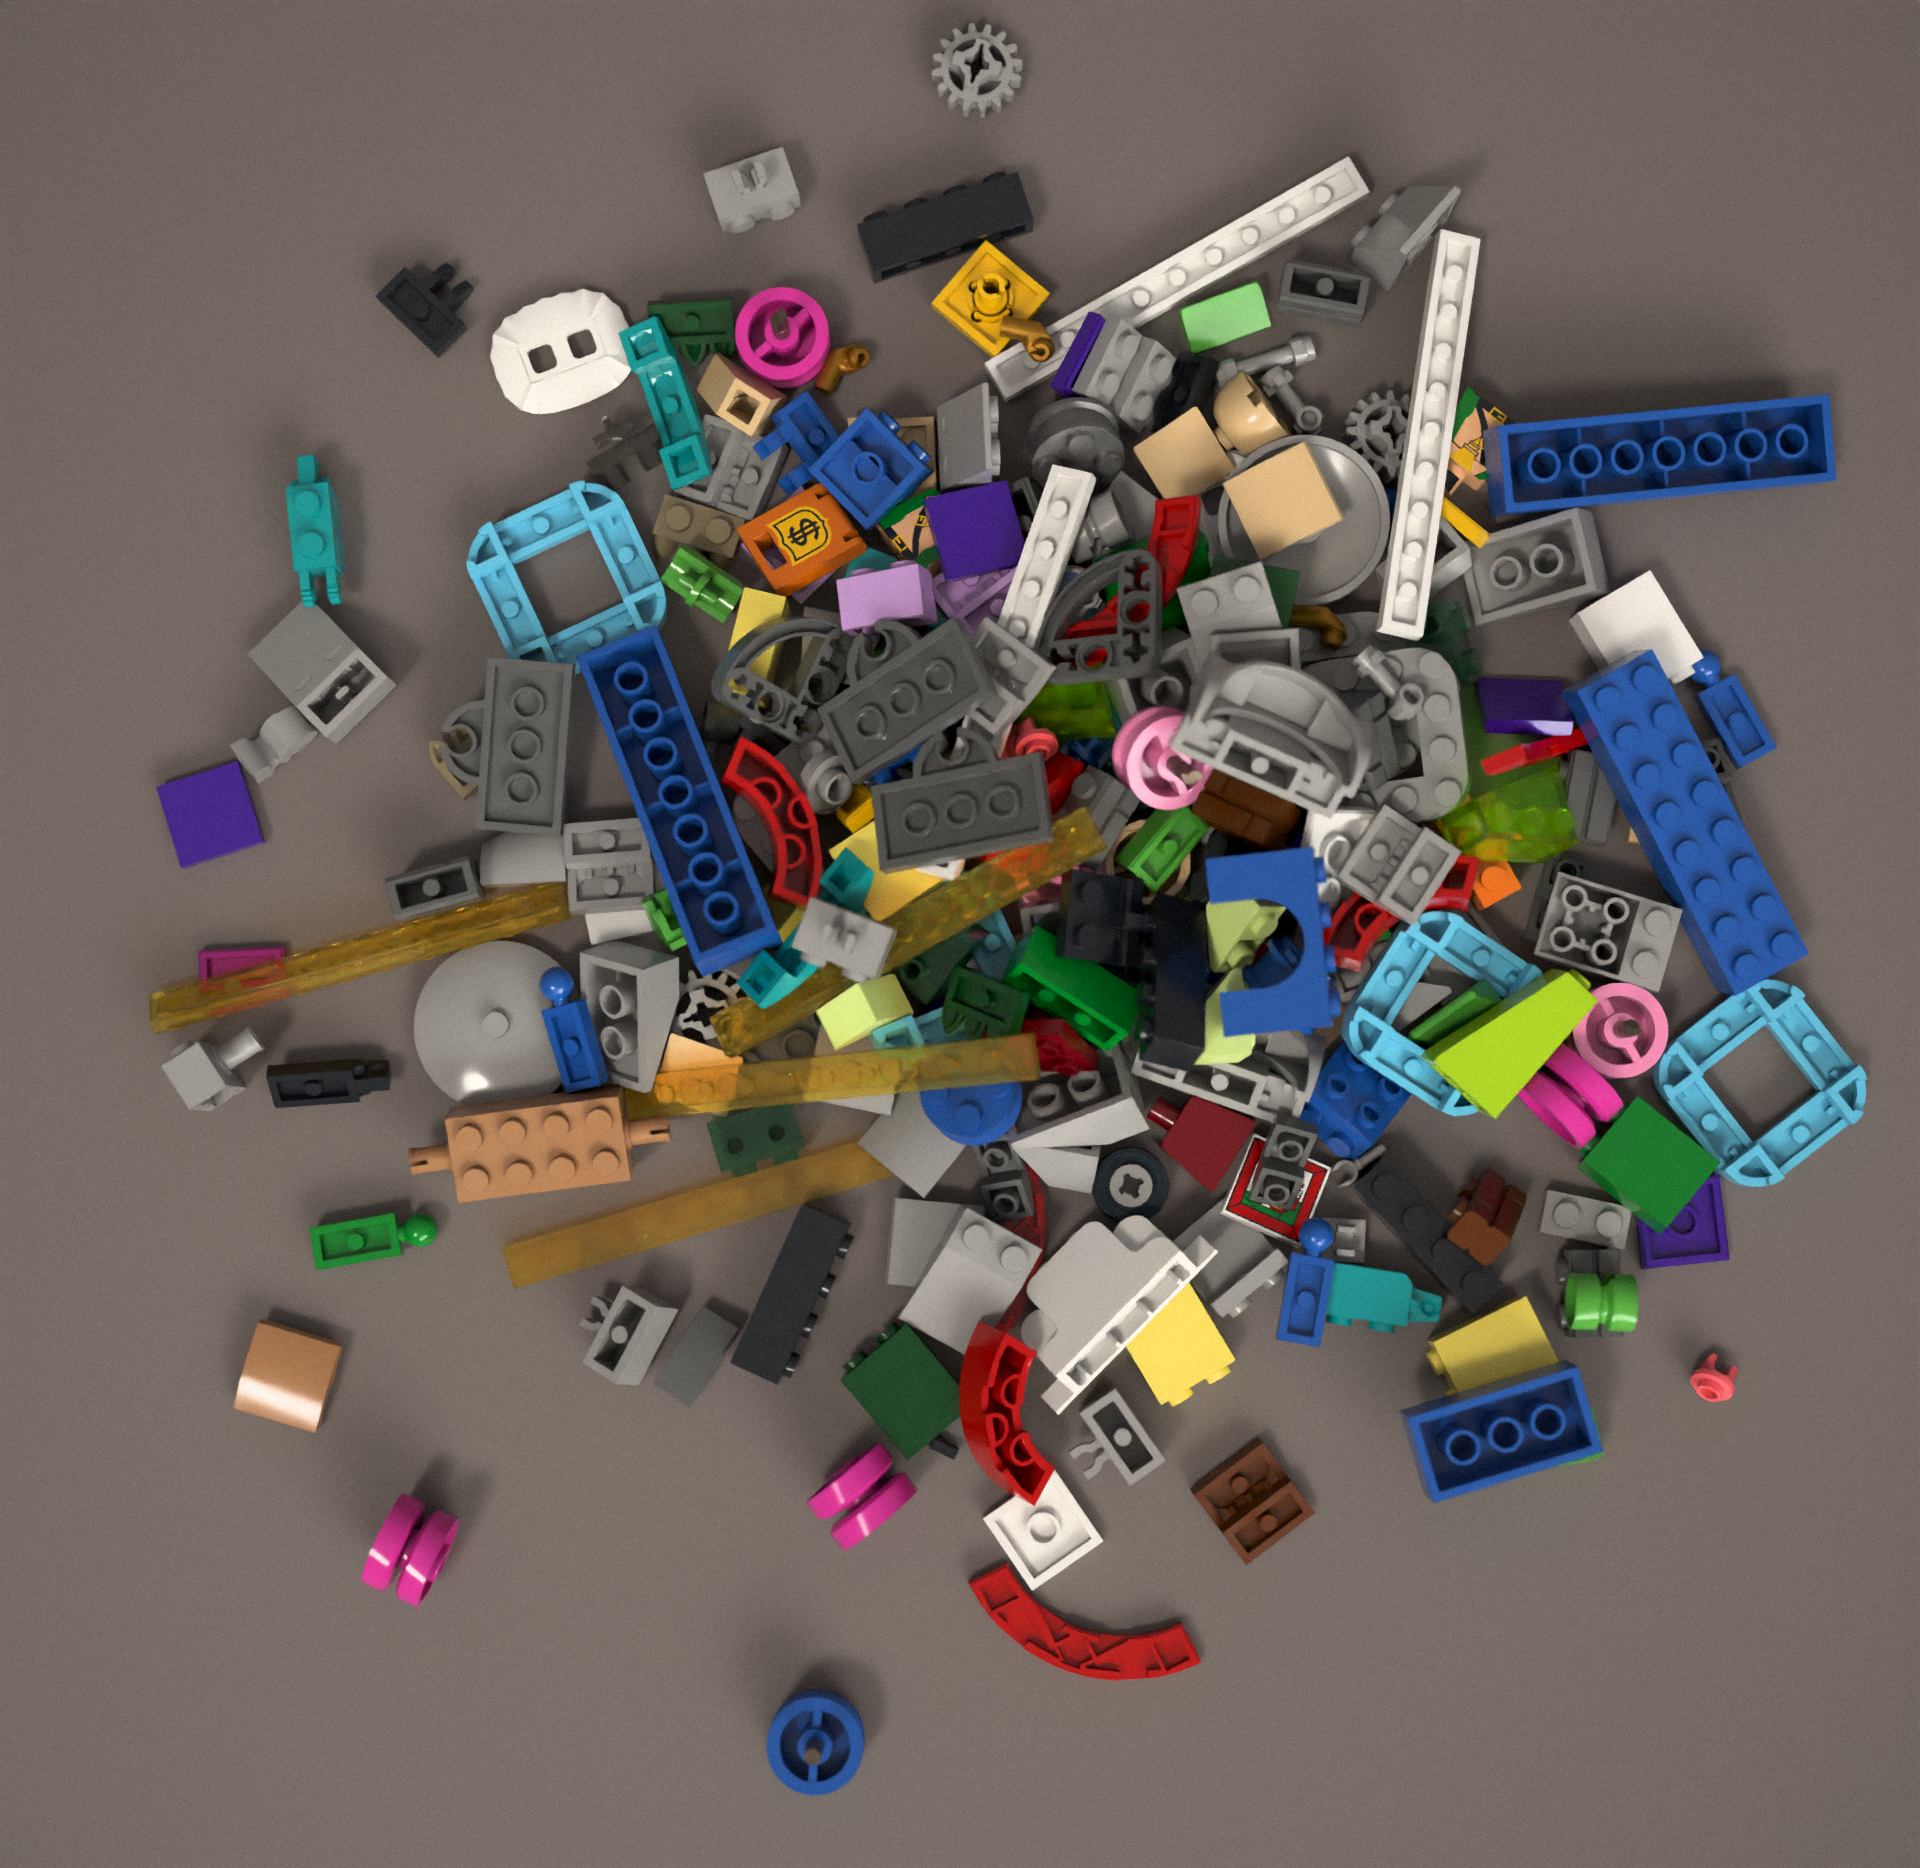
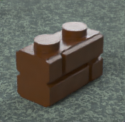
M1213 768L1204 785V791L1200 792L1192 807V814L1203 824L1264 852L1281 851L1288 838V832L1292 831L1300 816V809L1292 802Z
M1491 1168L1485 1169L1477 1179L1472 1175L1466 1179L1456 1194L1459 1199L1447 1214V1217L1452 1220L1447 1233V1239L1462 1250L1469 1249V1255L1484 1266L1490 1265L1511 1242L1527 1202V1195L1512 1184L1506 1185V1179Z

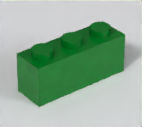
M1037 925L1016 944L1001 980L1031 992L1029 1002L1055 1019H1064L1078 1034L1108 1052L1130 1033L1140 1005L1135 1003L1136 989L1096 963L1055 957L1056 936Z

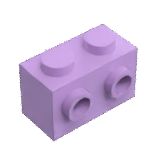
M902 560L892 563L890 565L891 569L878 572L869 568L852 571L850 577L836 580L842 631L856 638L860 632L869 636L881 634L875 630L874 623L878 621H897L911 628L938 623L932 573L916 563V561Z

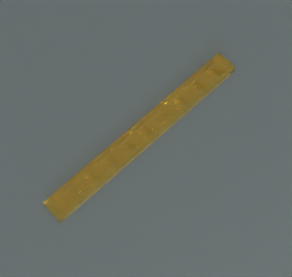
M1084 806L1052 824L1055 841L1004 851L880 921L898 928L881 975L1106 850L1108 847L1090 811ZM827 961L825 968L819 967L800 986L765 1009L759 1007L747 996L709 1019L725 1056L734 1058L813 1014L816 1010L858 982L842 976L843 967Z
M549 883L149 994V1023L155 1034L169 1030H178L187 1025L208 1019L221 1018L230 1013L264 1006L270 1002L295 995H304L316 989L347 983L352 979L378 972H386L399 966L421 960H429L449 952L469 949L478 944L503 937H512L518 933L539 927L552 926L561 921L572 919L568 907V893L564 883Z
M1035 1032L662 1071L656 1073L651 1091L643 1093L624 1087L628 1116L631 1120L662 1116L663 1114L674 1116L1036 1080L1041 1077Z
M858 1142L509 1245L503 1247L502 1250L513 1289L892 1177L895 1174L858 1145Z

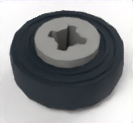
M1125 1147L1114 1150L1101 1159L1096 1169L1092 1192L1095 1203L1104 1215L1120 1223L1125 1218L1134 1215L1143 1216L1149 1220L1160 1212L1167 1200L1169 1181L1166 1169L1156 1156L1144 1149Z

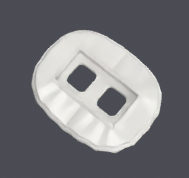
M580 289L572 293L561 292L553 297L541 298L535 304L524 306L516 314L505 317L501 326L493 333L490 353L495 376L501 385L504 396L520 410L533 414H548L585 404L618 387L631 371L618 332L629 328L621 308L614 304L604 293ZM582 330H589L597 349L595 353L577 359L571 352L568 337ZM548 344L552 347L557 365L555 368L543 373H535L528 353L534 348Z

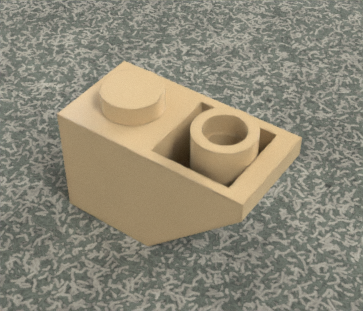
M715 353L696 389L716 415L751 437L769 433L774 424L770 417L782 409L788 397L720 353Z

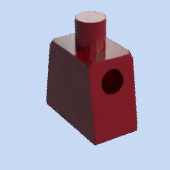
M1194 1095L1188 1097L1181 1109L1159 1096L1147 1115L1149 1120L1167 1130L1158 1147L1209 1192H1214L1257 1124L1252 1119Z

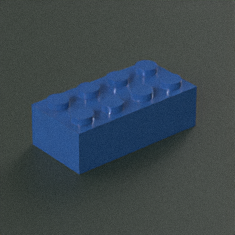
M1567 1360L1399 1410L1424 1495L1433 1503L1603 1452L1578 1366Z

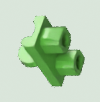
M685 544L679 548L671 564L660 579L663 584L686 598L685 604L691 608L695 604L723 624L740 600L744 587L747 588L739 579L730 573H726L708 561L705 556L694 549L692 550Z

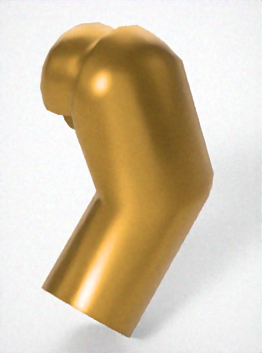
M1003 315L999 336L1020 340L1029 357L1038 363H1044L1053 356L1055 352L1054 343L1040 322Z
M849 344L831 350L827 354L813 387L824 394L833 395L840 376L859 371L869 364L870 354L868 350L859 344Z
M1294 604L1290 625L1315 627L1321 634L1319 642L1323 649L1331 652L1341 649L1343 641L1347 639L1346 626L1329 608Z

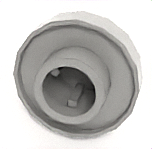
M825 750L816 754L805 765L800 774L798 786L805 793L813 811L818 814H829L839 809L847 801L853 791L854 783H851L838 753L835 750Z

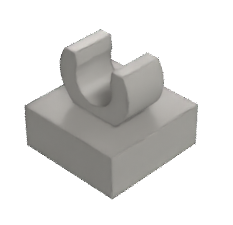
M1321 1217L1331 1225L1334 1233L1331 1245L1322 1251L1321 1258L1338 1262L1364 1263L1366 1220Z

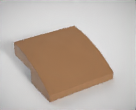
M260 1319L247 1354L233 1409L316 1433L322 1423L329 1388L335 1381L343 1343Z

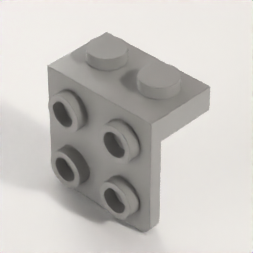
M1223 1198L1171 1242L1183 1252L1201 1235L1217 1250L1218 1253L1189 1282L1218 1316L1223 1318L1229 1313L1234 1318L1253 1302L1248 1297L1261 1285L1265 1290L1269 1289L1286 1274L1282 1267L1289 1261L1278 1248L1273 1247L1260 1231L1219 1214L1225 1199Z

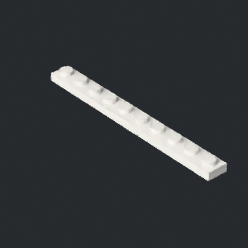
M1348 156L1046 327L1045 329L1051 337L1055 349L1053 356L1044 363L1033 361L1020 342L985 362L984 367L1006 403L1057 373L1089 311L1100 314L1105 320L1109 314L1123 317L1136 329L1368 197L1370 191Z
M1444 229L1439 230L1434 240L1376 630L1377 632L1415 641L1423 637L1481 240Z
M1054 464L1051 467L998 620L1000 625L1034 650L1042 622L1057 596L1096 483V478L1092 473ZM968 715L965 716L961 727L980 733L995 748L1000 760L1012 723L999 736H994ZM959 737L957 738L950 761L958 759L964 751L963 741ZM965 859L916 868L915 870L919 873L957 883Z

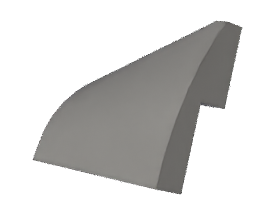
M565 803L564 824L568 823L567 803ZM505 832L482 845L480 885L485 888L568 882L567 868L564 863L563 836Z

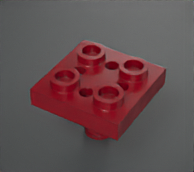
M1037 1006L1034 1008L1032 1019H1023L1019 1035L1011 1034L1005 1045L997 1051L1014 1067L1016 1072L1027 1076H1037L1040 1074V1071H1055L1067 1076L1077 1075L1079 1071H1096L1099 1056L1064 1019H1055ZM986 1029V1031L981 1036L987 1041Z

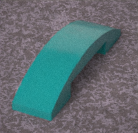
M654 316L618 332L631 372L639 376L663 446L659 453L672 490H678L712 475L708 444L695 399L678 356L659 318Z
M845 847L819 881L827 889L820 898L859 913L871 887L874 872L851 850ZM800 923L774 955L763 949L736 982L763 1009L788 995L819 968V966L800 959L802 951L792 947Z

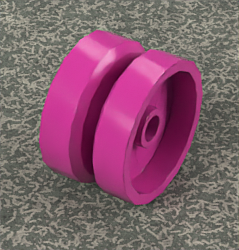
M1563 1043L1559 1045L1540 1067L1544 1073L1537 1071L1517 1094L1519 1099L1538 1119L1557 1136L1576 1149H1582L1596 1135L1594 1123L1589 1116L1596 1120L1607 1122L1623 1107L1621 1098L1611 1085L1589 1063Z
M880 1441L858 1457L855 1455L839 1467L824 1481L825 1484L806 1501L807 1506L819 1520L828 1519L843 1508L847 1510L833 1524L830 1533L843 1551L851 1548L898 1511L918 1491L905 1472L895 1473L880 1484L877 1482L891 1468L893 1457Z
M403 1493L395 1502L377 1535L364 1566L361 1583L382 1592L392 1585L401 1571L396 1586L397 1599L418 1608L438 1579L448 1559L460 1518L439 1509L429 1516L420 1531L425 1516V1504L423 1501Z

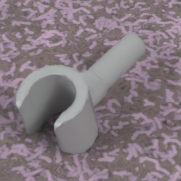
M1380 1143L1356 1160H1342L1333 1164L1330 1173L1339 1167L1345 1168L1348 1172L1347 1181L1337 1187L1344 1188L1353 1184L1357 1180L1360 1170L1387 1152L1384 1145Z

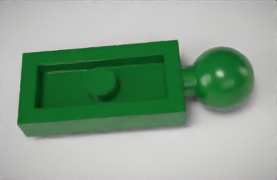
M396 1212L309 1228L316 1271L404 1255L402 1242L405 1241L415 1247L428 1246L437 1236V1223L432 1216L426 1213H416L411 1215L404 1224L399 1225Z

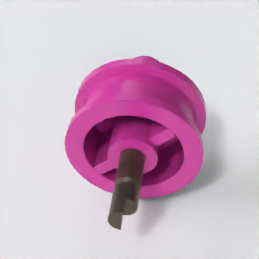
M775 287L756 294L744 305L737 318L735 327L736 344L742 364L748 372L773 388L780 390L801 387L818 376L827 354L830 352V334L827 319L822 308L808 294L789 287Z

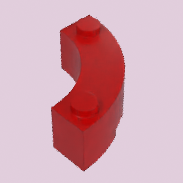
M740 737L735 744L720 783L741 795L757 812L767 830L773 854V873L767 896L805 912L810 897H817L822 871V853L817 830L818 824L805 793L801 791L795 780L786 771L787 769L770 753L749 740Z
M1459 855L1424 911L1432 909L1467 911L1480 858ZM1354 892L1346 902L1340 905L1332 917L1331 927L1326 928L1324 932L1325 946H1334L1336 966L1361 972L1364 960L1374 943L1385 931L1401 919Z
M979 1321L969 1341L960 1376L959 1408L964 1435L970 1451L984 1473L1006 1492L1035 1506L1055 1470V1467L1048 1463L1035 1448L1029 1433L1023 1429L1019 1407L1024 1404L1027 1375L1037 1352L1009 1334Z

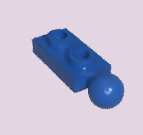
M1699 650L1704 658L1692 665L1696 673L1691 675L1690 678L1697 683L1704 684L1706 690L1698 693L1694 698L1717 738L1721 739L1725 752L1737 770L1774 750L1777 746L1735 673L1721 680L1719 677L1721 662L1718 656L1710 650Z
M562 967L547 969L542 974L539 985L542 994L547 999L553 1001L554 1007L542 1010L541 1012L565 1093L609 1082L610 1080L586 1000L581 999L571 1002L570 995L574 989L573 976Z
M1310 1218L1299 1229V1240L1305 1248L1304 1255L1290 1252L1275 1336L1277 1340L1320 1347L1335 1263L1334 1260L1321 1258L1322 1251L1331 1245L1334 1237L1331 1225L1322 1218Z

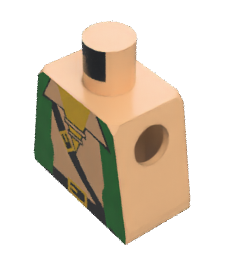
M1470 387L1465 391L1456 406L1444 495L1447 497H1451L1462 481L1476 491L1487 482L1483 431L1499 425L1517 424Z
M930 489L895 506L876 525L881 539L900 561H916V563L932 573V579L940 574L942 569L923 507V501L925 498L941 495L937 489Z

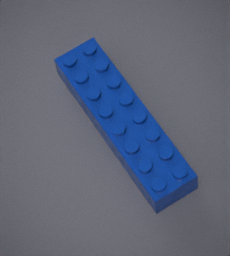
M1829 394L1499 425L1483 431L1490 517L1565 510L1576 507L1586 508L1810 486L1836 481Z
M657 625L576 656L688 948L703 977L759 955L763 949L769 951L781 946L783 941Z
M1653 649L1635 650L1563 690L1561 693L1667 897L1673 907L1683 910L1680 921L1716 991L1736 996L1808 955L1809 952Z

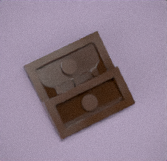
M1259 1437L1190 1488V1491L1245 1565L1249 1564L1315 1514Z

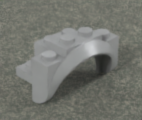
M1209 653L1190 688L1189 706L1170 740V749L1331 819L1343 796L1346 795L1353 798L1370 760L1372 742L1370 724L1353 717L1342 701L1330 689L1310 675L1279 663L1263 661L1232 663ZM1217 715H1225V717L1222 719ZM1310 751L1314 755H1316L1322 762L1310 758Z
M1215 983L1206 984V994ZM1299 1030L1260 1033L1255 1036L1252 1054L1240 1062L1193 1065L1189 1072L1139 1061L1138 1049L1130 1073L1273 1122L1276 1113L1299 1119L1305 1102L1309 1103L1320 1072L1324 1057L1325 1036L1316 1033L1307 1035ZM1269 1067L1278 1072L1280 1075L1269 1072Z

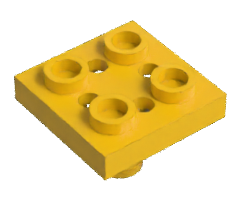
M985 240L932 301L931 308L991 358H994L1004 352L1014 340L999 336L1003 315L1009 316L1011 311L1012 317L1031 320L1048 301L1050 293ZM1008 283H1009V284H1010V288H1009L1008 290H1006L1005 287H1007V286H1008ZM970 285H971V288H972V289H976V290H975V293L970 292V290H969V286H970ZM972 314H974L975 319H980L981 321L974 322L971 319Z

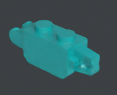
M314 454L297 456L298 480L290 481V486L285 487L293 570L299 575L302 602L305 608L315 607L317 595L314 578L326 577V590L330 603L341 604L342 587L340 575L345 574L346 565L337 492L332 488L328 476L321 477L319 460L315 458Z
M1335 1262L1325 1322L1351 1326L1352 1318L1369 1321L1368 1329L1394 1333L1395 1325L1407 1327V1322H1438L1442 1297L1412 1288L1413 1283L1405 1273Z

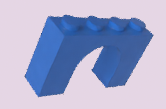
M1309 847L1205 859L1210 904L1252 900L1275 901L1284 905L1296 916L1304 935V952L1301 962L1294 973L1286 980L1267 988L1219 993L1224 1037L1334 1026L1333 1017L1341 1016L1338 989L1330 990L1328 972H1336L1334 946H1325L1323 928L1331 927L1329 901H1320L1319 883H1327L1324 856L1316 857L1315 849Z

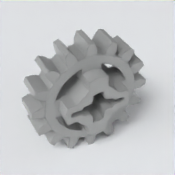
M969 23L967 34L963 35L957 28L953 29L952 43L946 39H941L940 50L943 54H933V65L937 68L932 70V82L940 83L936 87L938 98L949 95L947 101L948 109L952 110L960 104L963 106L964 117H968L971 109H977L980 118H985L987 107L991 106L997 114L1001 112V99L1012 103L1014 92L1011 88H1020L1021 76L1016 73L1022 71V59L1014 58L1017 55V45L1015 43L1005 46L1006 33L1004 31L994 37L991 35L990 24H986L983 32H977L974 23ZM991 50L1000 57L1002 62L994 60ZM982 58L983 69L975 76V80L972 83L971 72L975 70ZM950 75H952V79L960 81L963 91L955 86ZM990 89L993 90V91H991V92H989V93L983 94V93H985L986 91H988V90H990Z
M1388 390L1382 400L1376 392L1371 393L1366 402L1360 399L1352 409L1353 412H1350L1345 419L1344 424L1348 428L1341 435V440L1351 442L1348 447L1360 454L1376 473L1382 474L1384 484H1389L1395 474L1399 479L1402 459L1399 460V456L1403 453L1410 408L1408 405L1409 395L1405 394L1400 401H1397L1392 390ZM1378 414L1377 420H1371L1369 424H1364L1366 419Z
M693 970L688 971L689 982L684 984L679 981V1001L669 1033L673 1032L687 1038L683 1032L696 1029L702 1032L707 1043L706 1045L720 1050L727 1046L736 1052L738 1050V1046L734 1041L736 1036L747 1038L749 1035L741 1028L742 1022L753 1021V1016L743 1013L742 1010L743 1007L751 1003L750 999L737 997V994L741 991L740 986L736 983L728 987L729 975L724 972L719 976L718 980H714L713 973L698 979ZM705 987L717 988L723 991L729 999L717 1002L709 998ZM689 993L691 1002L687 1011L678 1015L679 1005ZM703 1004L709 1009L721 1010L711 1017L712 1024L708 1027L701 1021L695 1022L692 1020L701 1013L700 1006ZM734 1014L732 1027L722 1038L720 1028L725 1018Z

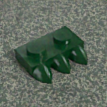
M732 296L648 301V319L654 316L659 318L676 354L678 345H680L685 359L693 367H697L702 361L706 352V344L708 343L713 355L720 353L729 360L731 359L736 341Z
M955 965L942 1010V1022L945 1033L953 1032L964 1021L967 1042L973 1043L987 1029V1044L990 1052L994 1053L1005 1045L1011 1034L1019 1035L1031 992L968 966Z

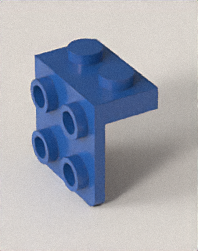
M1343 1041L1321 1068L1309 1103L1305 1102L1299 1119L1318 1124L1317 1137L1335 1155L1343 1160L1352 1161L1360 1157L1376 1142L1411 1096V1093L1357 1059L1348 1048L1346 1042Z

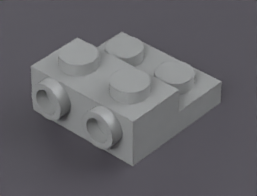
M1109 314L1072 391L1079 397L1091 398L1104 403L1115 414L1119 428L1140 434L1142 428L1153 420V406L1160 391L1166 388L1172 381L1173 374L1171 370L1176 358L1157 340L1142 336L1123 317Z

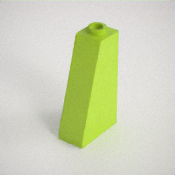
M1552 968L1425 1050L1420 1057L1478 1111L1496 1119L1598 1000L1588 991L1591 984L1577 971L1571 969L1567 972Z

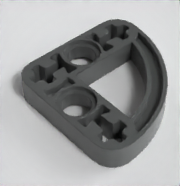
M1135 549L1104 558L1078 574L1060 592L1042 622L1035 646V651L1051 663L1056 661L1057 655L1067 661L1057 664L1056 671L1052 673L1047 682L1052 685H1068L1136 678L1150 675L1157 669L1162 657L1163 572L1161 565L1150 552ZM1143 563L1149 569L1141 574V586L1146 591H1140L1139 581L1132 574L1139 571L1140 564ZM1118 581L1117 634L1063 640L1071 621L1081 607L1097 592ZM1139 603H1148L1150 605L1148 617L1143 622H1131L1129 616L1132 608ZM1133 634L1140 635V643L1148 652V654L1141 655L1140 662L1138 663L1131 658V655H1135L1139 651V640ZM1097 649L1107 650V661L1102 667L1098 669L1088 668V657L1093 651ZM1071 661H1076L1078 670H1077V668L1071 663Z
M789 616L768 621L745 634L727 652L713 675L711 691L720 703L782 739L800 744L808 743L814 739L822 724L817 708L834 698L844 677L848 652L854 642V637L842 631V626L817 618ZM813 636L788 692L748 670L751 664L773 645L793 637ZM831 639H834V643L838 646L835 653L833 648L829 646ZM820 660H824L823 663L829 664L830 667L819 665ZM819 673L822 677L823 685L820 692L812 696L808 688L809 680L812 675ZM731 678L734 679L735 684L748 689L746 695L733 692V689L729 686ZM769 693L773 698V707L769 714L762 716L758 707L759 700L764 694ZM801 701L812 703L811 708L801 704ZM796 716H798V720L802 723L801 728L799 730H797V726L793 724L794 718Z

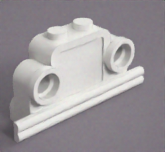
M1139 1215L1130 1216L1122 1220L1117 1225L1113 1234L1100 1222H1089L1074 1232L1068 1238L1066 1244L1048 1262L1039 1267L1027 1286L1028 1297L1039 1309L1030 1313L1024 1320L1021 1327L1022 1340L1029 1348L1037 1352L1036 1357L1058 1378L1041 1395L1045 1402L1059 1415L1218 1253L1217 1250L1199 1235L1182 1252L1161 1230L1157 1229L1148 1219Z

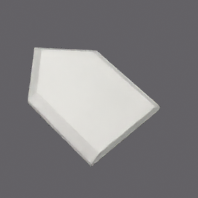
M1338 806L1331 819L1308 810L1300 848L1313 847L1316 857L1324 856L1327 883H1319L1320 901H1329L1330 916L1354 893L1353 890L1334 879V876L1376 813L1373 809L1359 806Z

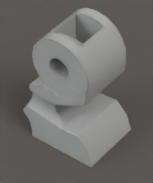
M290 705L280 712H275L262 725L259 737L254 741L244 737L229 746L236 758L259 785L274 774L276 767L280 763H287L292 755L305 748L315 738L318 731L314 726L309 725L295 705Z

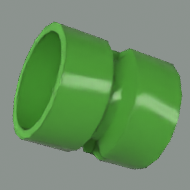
M1570 1272L1565 1291V1316L1569 1329L1596 1330L1598 1325L1603 1323L1608 1331L1633 1332L1638 1314V1288L1634 1275L1607 1274L1604 1280L1600 1281L1597 1274Z

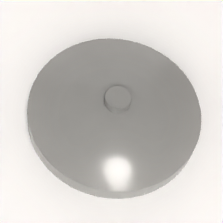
M1294 435L1279 438L1252 452L1240 463L1229 479L1291 447L1307 442L1344 519L1307 539L1298 541L1267 559L1260 560L1224 488L1218 510V533L1224 556L1227 558L1254 563L1262 561L1264 565L1300 571L1294 604L1327 605L1340 600L1356 590L1367 580L1378 565L1385 550L1390 529V511L1387 495L1382 482L1372 466L1347 445L1316 435Z
M497 940L466 947L447 958L437 967L425 983L416 1005L414 1040L424 1069L442 1091L456 1101L470 1105L554 1094L563 1086L541 1012L542 1010L554 1007V1003L542 994L539 985L540 978L547 969L562 967L556 960L532 946L513 941ZM575 982L573 992L570 995L571 1002L581 1000V994Z

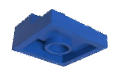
M866 408L808 470L866 530L872 531L899 501L905 502L932 474L933 470L926 464L931 459V456L916 441L912 440L907 445L897 434L902 427L890 414L883 410L878 415L875 411Z

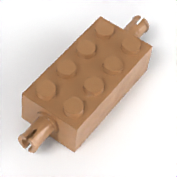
M614 1085L578 1090L570 1093L561 1092L451 1107L445 1118L448 1137L447 1144L419 1148L411 1147L408 1151L409 1163L413 1162V1165L410 1166L412 1175L450 1169L451 1173L454 1174L458 1203L629 1181L635 1168L632 1153L633 1145L661 1141L669 1142L671 1141L670 1126L668 1127V1114L630 1120L626 1113L623 1087Z

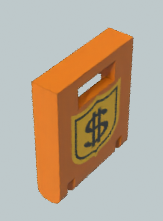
M821 483L810 487L737 528L742 543L773 592L784 597H788L864 554L867 550L866 543L859 536L858 531L838 500ZM772 540L787 562L775 570L771 569L763 556L764 552L774 547Z

